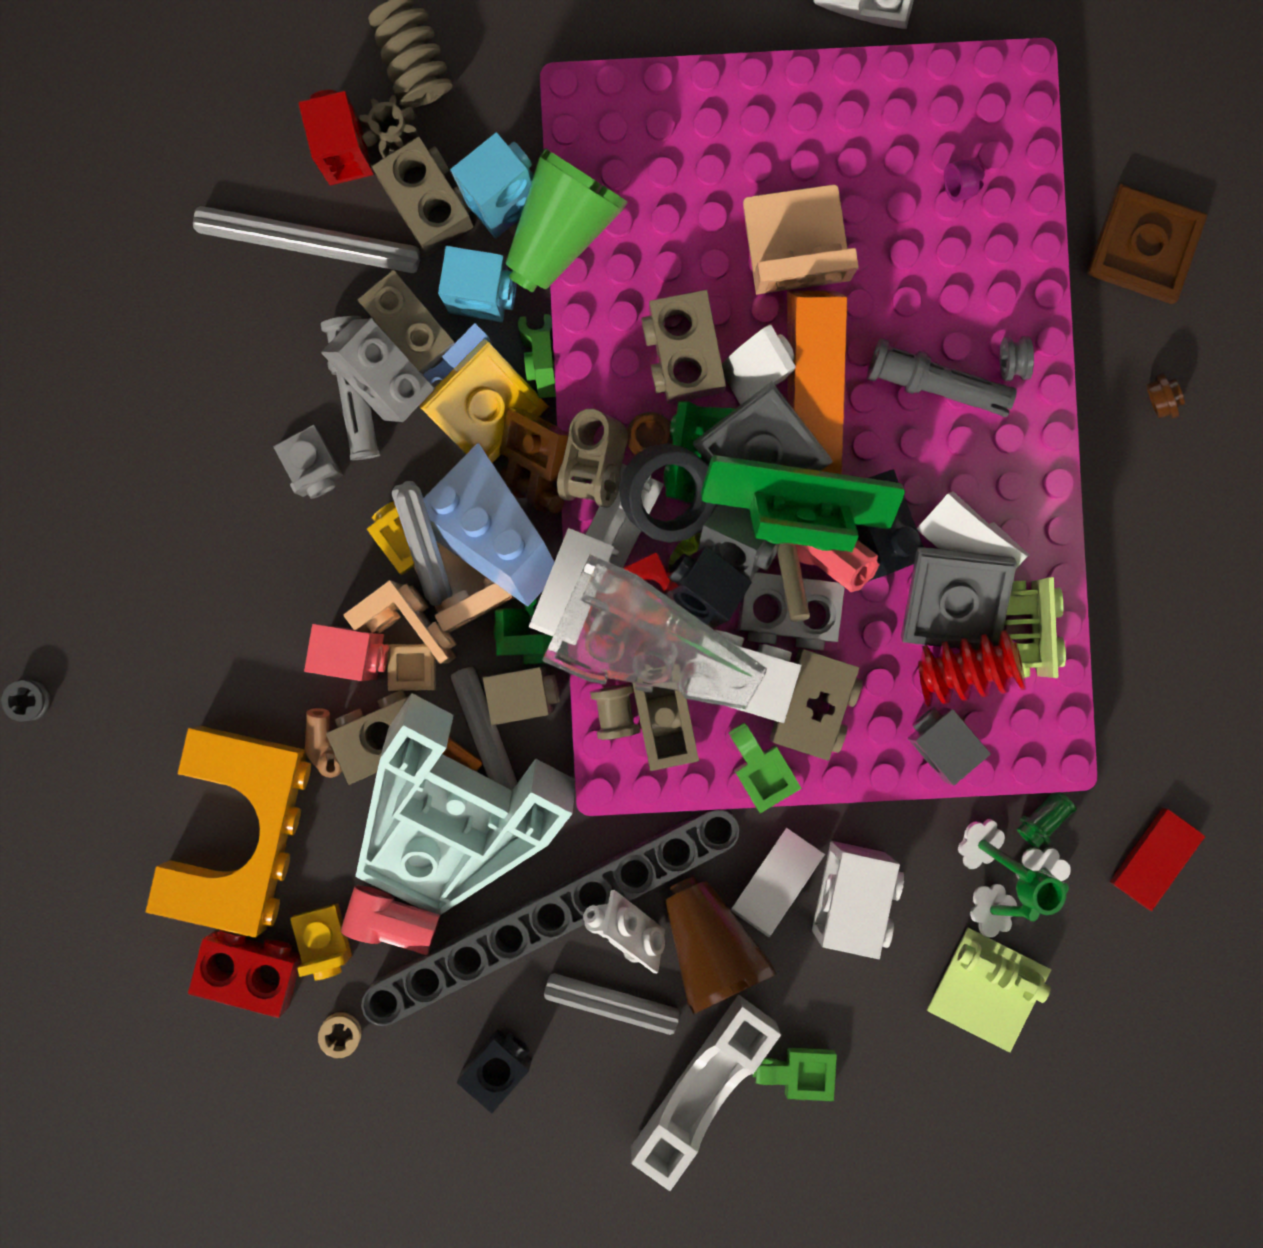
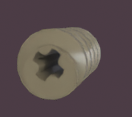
M389 0L375 8L368 19L370 27L375 31L376 44L382 49L380 52L382 61L388 66V78L394 83V95L400 100L399 105L402 108H417L432 103L453 88V84L448 78L437 79L447 70L445 62H431L440 54L441 49L435 43H427L434 37L433 28L430 26H420L428 20L427 10L423 8L412 9L414 0Z

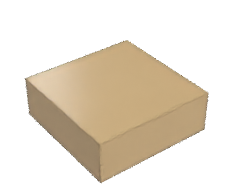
M426 644L389 645V651L387 652L388 691L436 690V658Z

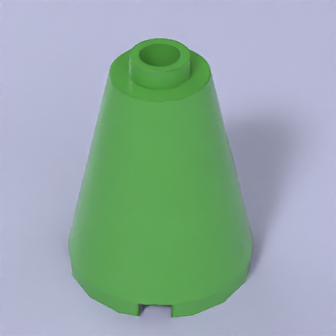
M545 148L539 158L505 263L513 269L509 278L530 292H534L537 286L547 289L624 210L628 201Z

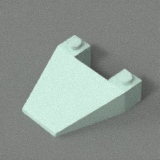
M411 693L388 728L379 761L356 877L420 909L441 915L549 845L573 814L575 779L535 759L511 791L503 785L443 755L442 753L447 747L454 715Z

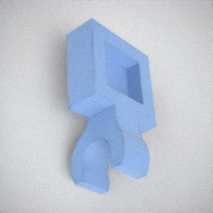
M474 323L442 356L443 360L436 367L426 371L423 376L430 384L435 380H443L483 339L492 345L489 337Z

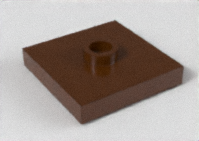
M1120 184L1115 189L1086 275L1173 305L1179 300L1208 214Z

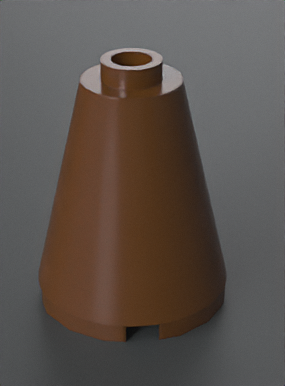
M695 876L670 887L673 896L666 899L665 902L686 998L693 1015L777 975L771 961L708 881L698 883Z

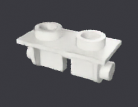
M622 464V467H621L620 482H621V479H622V475H623L624 469L627 467V466L624 465V464ZM651 475L644 483L641 493L642 504L648 514H650L664 486L663 483L651 478ZM618 491L617 498L610 507H599L586 535L614 546L608 564L622 569L641 530L628 519L621 506L620 492Z
M611 890L608 904L592 905L585 910L583 919L587 930L591 933H598L603 938H608L609 942L621 950L629 961L640 962L653 973H658L661 954L665 947L664 928L615 890Z

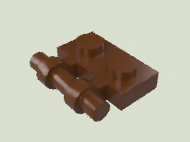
M508 408L499 453L508 457L509 460L508 466L504 467L499 475L515 497L527 498L528 504L538 511L558 513L563 509L564 500L559 497L556 488L553 487V481L557 482L558 473L564 460L569 433L525 409Z

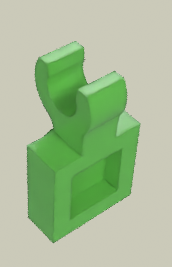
M544 314V326L538 330L529 329L526 317H520L518 327L521 341L525 346L532 348L533 351L524 352L527 381L536 380L539 398L556 397L552 349V317L550 314Z
M745 723L728 732L746 762L734 769L759 813L764 812L802 789L775 745L763 752Z
M788 1048L787 1061L765 1057L754 1074H752V1077H756V1084L785 1085L787 1099L834 1101L837 1054L834 1050Z

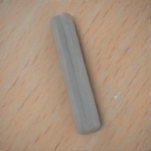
M405 481L403 484L396 485L393 488L392 496L424 596L431 605L439 606L441 602L452 596L451 587L421 490L413 481Z
M473 667L458 670L451 674V680L487 777L512 791L518 782L497 726H491L487 699L477 672Z
M555 973L549 976L544 991V997L549 1001L669 1035L674 1034L679 1022L680 1014L677 1008Z

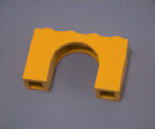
M204 726L188 728L178 774L227 785L241 792L251 802L257 813L260 825L259 842L251 859L242 868L234 871H215L171 860L156 866L146 913L255 938L263 933L267 926L272 927L274 925L280 906V899L274 898L278 880L283 881L285 879L290 863V854L284 852L288 835L295 834L300 820L301 809L295 807L299 789L304 790L306 788L311 772V763L305 762L307 755L304 749Z

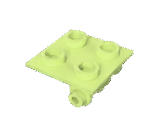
M1054 577L1032 581V590H1026V581H1013L1006 615L1031 614V619L1005 620L1004 625L1032 624L1031 634H1009L1011 639L1032 638L1033 643L1018 644L1025 677H1030V668L1035 667L1037 676L1059 678L1058 667H1064L1066 662L1063 637H1057L1056 618L1063 615L1061 588H1054Z
M967 927L927 1011L1011 1052L1036 1000L1044 1003L1050 994L1051 987L1045 984L1051 969Z

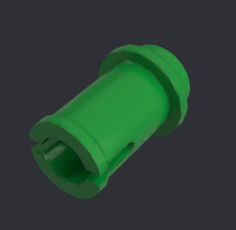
M1062 792L1051 793L1029 817L1022 816L1020 818L1021 825L1017 828V831L1034 848L1038 849L1042 844L1048 845L1051 842L1049 836L1072 813L1074 814L1077 811L1076 806Z

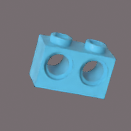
M497 132L450 169L466 204L495 239L520 220L534 176L529 169L532 163L521 147L514 141L507 145Z
M446 246L438 294L449 314L503 322L505 309L513 310L517 287L516 282L509 278L512 271H508L503 255Z

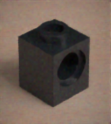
M706 546L690 556L684 553L675 561L667 574L671 582L662 596L708 631L730 620L752 581Z
M497 1029L461 1070L456 1083L492 1114L529 1072L532 1059L528 1056L530 1050L516 1035L509 1033L505 1036ZM492 1058L503 1059L508 1063L510 1072L504 1076H494L487 1070L486 1062Z

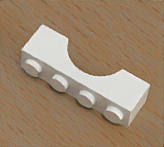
M738 995L631 1145V1164L671 1191L698 1153L705 1132L723 1102L745 1077L754 1074L781 1036L776 1021Z

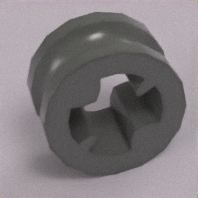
M1022 336L1019 342H1013L1011 337H1004L1002 339L999 361L1001 376L1004 381H1011L1014 375H1019L1022 380L1031 379L1034 368V350L1029 336Z
M21 680L15 681L6 687L2 694L1 704L2 709L9 718L24 722L38 720L43 717L49 710L51 698L48 689L41 682ZM28 688L31 690L28 696H35L36 703L35 706L27 707L26 713L22 711L24 705H17L18 695L26 694Z

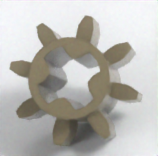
M392 95L389 102L379 103L376 99H371L373 108L370 110L369 115L359 116L362 125L371 129L362 136L365 144L368 147L378 142L382 158H386L389 151H397L405 146L409 138L416 139L419 137L416 128L412 125H407L416 117L412 107L401 111L395 95ZM391 121H396L397 127L390 126ZM381 127H389L387 133H383Z

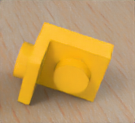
M393 501L379 509L372 516L375 523L369 526L367 530L399 574L403 575L415 565L395 502Z
M336 903L293 915L290 920L302 961L297 967L299 977L313 974L314 980H322L340 974L342 972L341 966L348 962L352 957L347 936L340 932L343 919L339 904Z

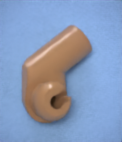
M322 708L310 709L306 712L305 754L323 776L329 778L340 775L342 769L326 736V733L329 732L330 712Z

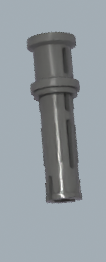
M880 338L875 347L867 371V380L875 382L880 378L905 386V392L911 394L919 393L923 390L990 411L1005 418L1009 415L1008 409L1013 407L1017 389L1014 387L988 381L984 378L931 362V357L925 352L918 351L917 354L891 347L889 346V341Z

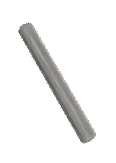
M204 206L197 207L194 213L193 228L201 234L409 273L417 272L420 263L419 248L412 245Z

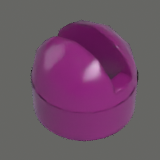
M960 160L946 165L944 185L952 201L959 202L970 199L981 192L984 186L982 179L985 173L980 164L972 160Z

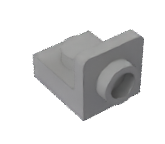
M315 425L273 446L292 481L290 486L295 494L302 497L309 495L311 499L317 498L331 491L335 487L333 481L343 476L318 427Z

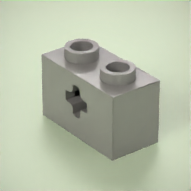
M372 318L352 320L321 351L323 356L385 421L404 422L435 389Z

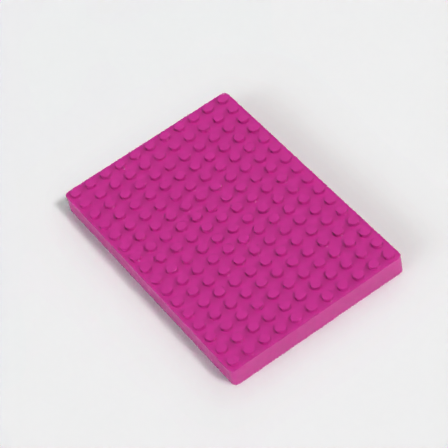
M1048 38L568 61L546 64L540 72L543 148L548 149L628 201L624 210L550 285L557 427L569 433L572 419L585 409H595L621 421L626 430L636 416L645 412L659 413L671 423L673 416L677 414L678 402L667 404L665 392L656 393L651 364L659 363L656 345H646L641 317L650 316L649 301L707 290L721 363L752 336L770 324L777 335L781 334L787 339V291L789 290L756 295L743 201L746 197L836 185L839 189L847 249L856 248L858 269L851 281L791 290H835L847 297L842 474L869 478L894 469L899 483L904 487V497L916 528L919 527L943 498L953 491L988 524L996 523L1029 554L1016 569L1014 581H1026V590H1032V581L1054 577V588H1061L1063 594V615L1056 618L1057 637H1063L1066 649L1065 666L1058 667L1059 678L1037 676V671L1033 667L1030 668V677H1025L1026 690H1021L1015 679L1011 678L1009 692L1002 694L995 682L992 681L990 694L987 697H982L976 687L972 685L970 699L962 701L953 688L950 703L942 704L934 692L932 704L930 707H927L922 693L918 667L922 647L925 645L904 643L901 638L914 564L871 580L861 590L850 592L844 588L838 642L825 641L824 651L795 647L796 638L777 635L776 644L747 641L748 632L737 630L741 602L729 621L708 631L677 608L673 610L677 619L650 631L647 623L629 631L633 640L608 652L603 644L593 648L584 627H582L576 644L568 643L575 790L578 810L587 816L756 808L734 769L746 762L728 734L729 731L743 723L749 727L763 752L774 745L779 749L802 788L772 807L1087 791L1093 788L1097 782V761L1058 58L1054 42ZM960 160H972L980 164L985 173L982 179L984 186L981 192L970 199L959 202L952 201L944 185L946 165ZM681 315L670 316L664 322L667 332L675 336L684 335L691 329L689 321ZM1022 336H1029L1034 350V368L1031 379L1022 380L1019 375H1014L1011 381H1004L1001 376L999 361L1002 339L1004 337H1011L1013 342H1019ZM880 338L888 340L889 346L913 354H917L918 351L925 352L931 357V362L1016 388L1015 402L1012 409H1008L1009 415L1005 418L990 411L923 390L919 393L911 394L905 392V386L880 378L875 382L867 380L868 367ZM681 362L673 369L675 378L682 383H693L700 377L698 367L691 362ZM787 377L784 381L776 384V387L788 401ZM726 380V387L722 394L687 400L701 407L736 409L740 406ZM604 426L596 430L594 444H597L602 439ZM628 444L625 448L622 462L626 466L635 456L629 449ZM666 465L652 472L651 478L664 484L663 477ZM664 485L649 515L654 519L662 521L674 520L682 515L691 504L667 498ZM577 497L572 501L564 500L562 509L563 540L568 528L586 535L599 509L595 501ZM641 531L624 567L657 552L668 574L670 557L681 541L668 543L655 540ZM918 531L924 548L939 549ZM776 553L774 560L767 570L759 568L757 573L781 575L778 554ZM799 562L802 578L839 583L817 565ZM607 564L603 577L620 569ZM642 582L635 590V599L644 608L657 607L663 600V590L656 582ZM759 596L753 604L754 616L763 623L772 622L778 615L777 602L770 596ZM810 601L808 602L810 618L803 622L811 629H818L825 622L826 612L821 604ZM601 602L592 611V621L600 629L613 628L620 618L618 607L611 602ZM1031 614L1006 615L1005 620L1031 619ZM1032 624L1004 625L1003 631L1006 630L1008 634H1031ZM713 630H720L743 637L742 648L757 652L759 644H766L790 651L792 655L789 662L792 663L795 661L798 649L811 651L859 667L856 678L863 680L860 695L855 706L847 705L841 724L847 725L848 729L841 751L839 753L832 751L829 761L771 742L769 737L775 722L774 720L686 694L699 761L650 771L635 693L633 692L629 696L634 723L639 724L640 733L617 739L601 740L597 737V731L601 729L596 700L591 699L590 691L614 685H633L632 672L677 663L680 665L685 689L699 639L702 636L711 638ZM1032 638L1012 639L1017 644L1033 643ZM928 645L933 655L940 657L941 647ZM951 648L954 654L959 653L960 649ZM820 692L817 699L809 698L806 707L813 710L812 719L816 720L818 713L827 714L829 710V704L823 702V692ZM933 707L938 712L943 707L953 709L991 753L990 756L954 786L945 783L907 739L916 731L912 724Z

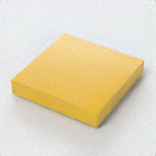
M485 339L419 405L466 454L479 443L492 463L501 455L499 451L508 408L525 409L539 417L549 407Z

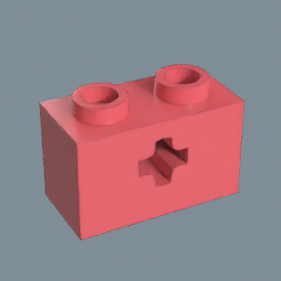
M312 624L304 672L357 681L377 680L378 671L385 672L389 645L383 644L384 634L354 631V629L331 625Z

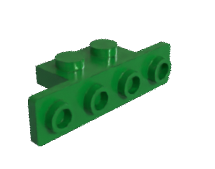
M718 455L711 458L701 490L703 502L749 509L756 539H763L774 544L791 543L812 546L823 551L840 550L853 552L858 539L855 524L885 529L890 528L905 494L901 483Z

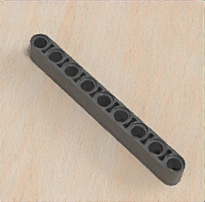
M728 809L701 810L430 950L428 955L423 954L380 976L368 988L362 998L361 1008L363 1015L369 1022L377 1026L393 1024L585 924L583 919L585 910L592 905L608 904L611 890L617 891L628 901H631L724 853L733 847L739 838L740 829L737 820ZM723 817L729 821L730 829L727 836L723 839L712 840L705 835V825L711 818ZM671 839H682L689 845V852L684 859L670 861L663 855V847ZM631 860L643 862L648 869L646 877L636 883L627 881L621 873L625 863ZM591 881L600 883L607 893L605 898L596 904L586 902L580 894L581 887ZM548 903L557 904L564 911L565 918L559 924H547L540 918L539 909ZM505 925H513L522 932L523 941L515 946H507L499 939L498 929ZM462 947L476 949L480 954L481 963L475 967L462 965L458 960L457 950ZM423 968L433 970L438 976L439 985L431 989L421 986L417 981L416 972ZM380 990H388L393 993L397 1000V1007L391 1010L383 1009L377 1004L375 993Z

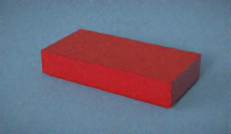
M1162 808L1112 877L1110 883L1144 908L1153 911L1206 836L1169 809Z

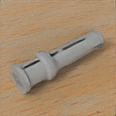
M343 316L328 319L320 323L321 331L327 333L328 343H330L352 320L362 318L360 316ZM328 361L327 365L331 374L337 375L351 454L350 460H363L380 456L371 406Z

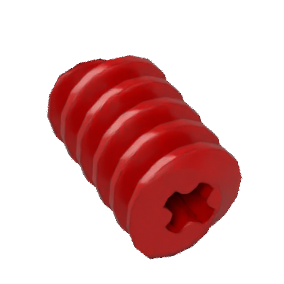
M1006 630L1000 631L998 646H993L988 636L983 634L980 637L978 650L973 649L967 638L961 639L960 650L956 654H954L947 641L942 642L940 657H935L928 645L922 647L918 667L922 693L927 707H930L932 704L934 692L942 704L950 703L953 688L962 701L970 699L972 685L976 687L982 697H987L990 694L992 681L995 682L1002 694L1009 692L1011 678L1015 679L1021 690H1026L1025 674L1017 642L1014 643Z

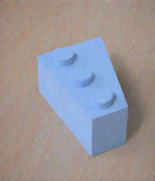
M477 443L423 498L435 539L523 604L529 606L544 590L554 565V560L523 509L480 444Z

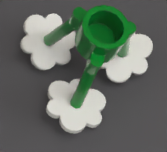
M987 819L983 824L977 821L969 824L965 830L963 841L959 844L958 852L964 856L963 863L969 869H975L982 862L988 864L995 859L1016 873L1019 879L1016 891L1023 905L1017 906L1016 900L1012 896L1005 895V888L1001 884H994L990 888L981 886L975 889L973 893L975 906L971 909L970 916L974 922H979V930L985 937H995L999 931L1008 932L1012 927L1010 919L1012 916L1024 917L1034 922L1038 919L1039 914L1047 916L1058 912L1063 907L1066 893L1069 890V885L1062 881L1066 880L1071 872L1070 865L1065 860L1060 859L1058 851L1052 847L1044 849L1043 852L1037 848L1027 849L1022 856L1023 865L999 850L1004 843L1005 836L1001 830L997 829V823L992 819Z

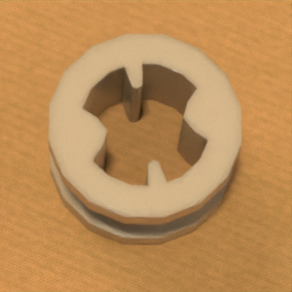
M337 1012L330 1015L323 1022L318 1033V1043L321 1050L333 1058H344L351 1055L356 1050L361 1039V1027L358 1020L353 1015L345 1012ZM335 1024H344V1031L348 1027L351 1029L353 1035L347 1038L345 1046H336L337 1040L335 1039L331 1042L328 1038V1035L333 1032Z

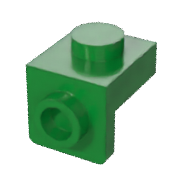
M505 608L495 611L494 638L497 656L523 655V664L551 663V654L569 653L568 642L550 635H530L529 613L526 609Z

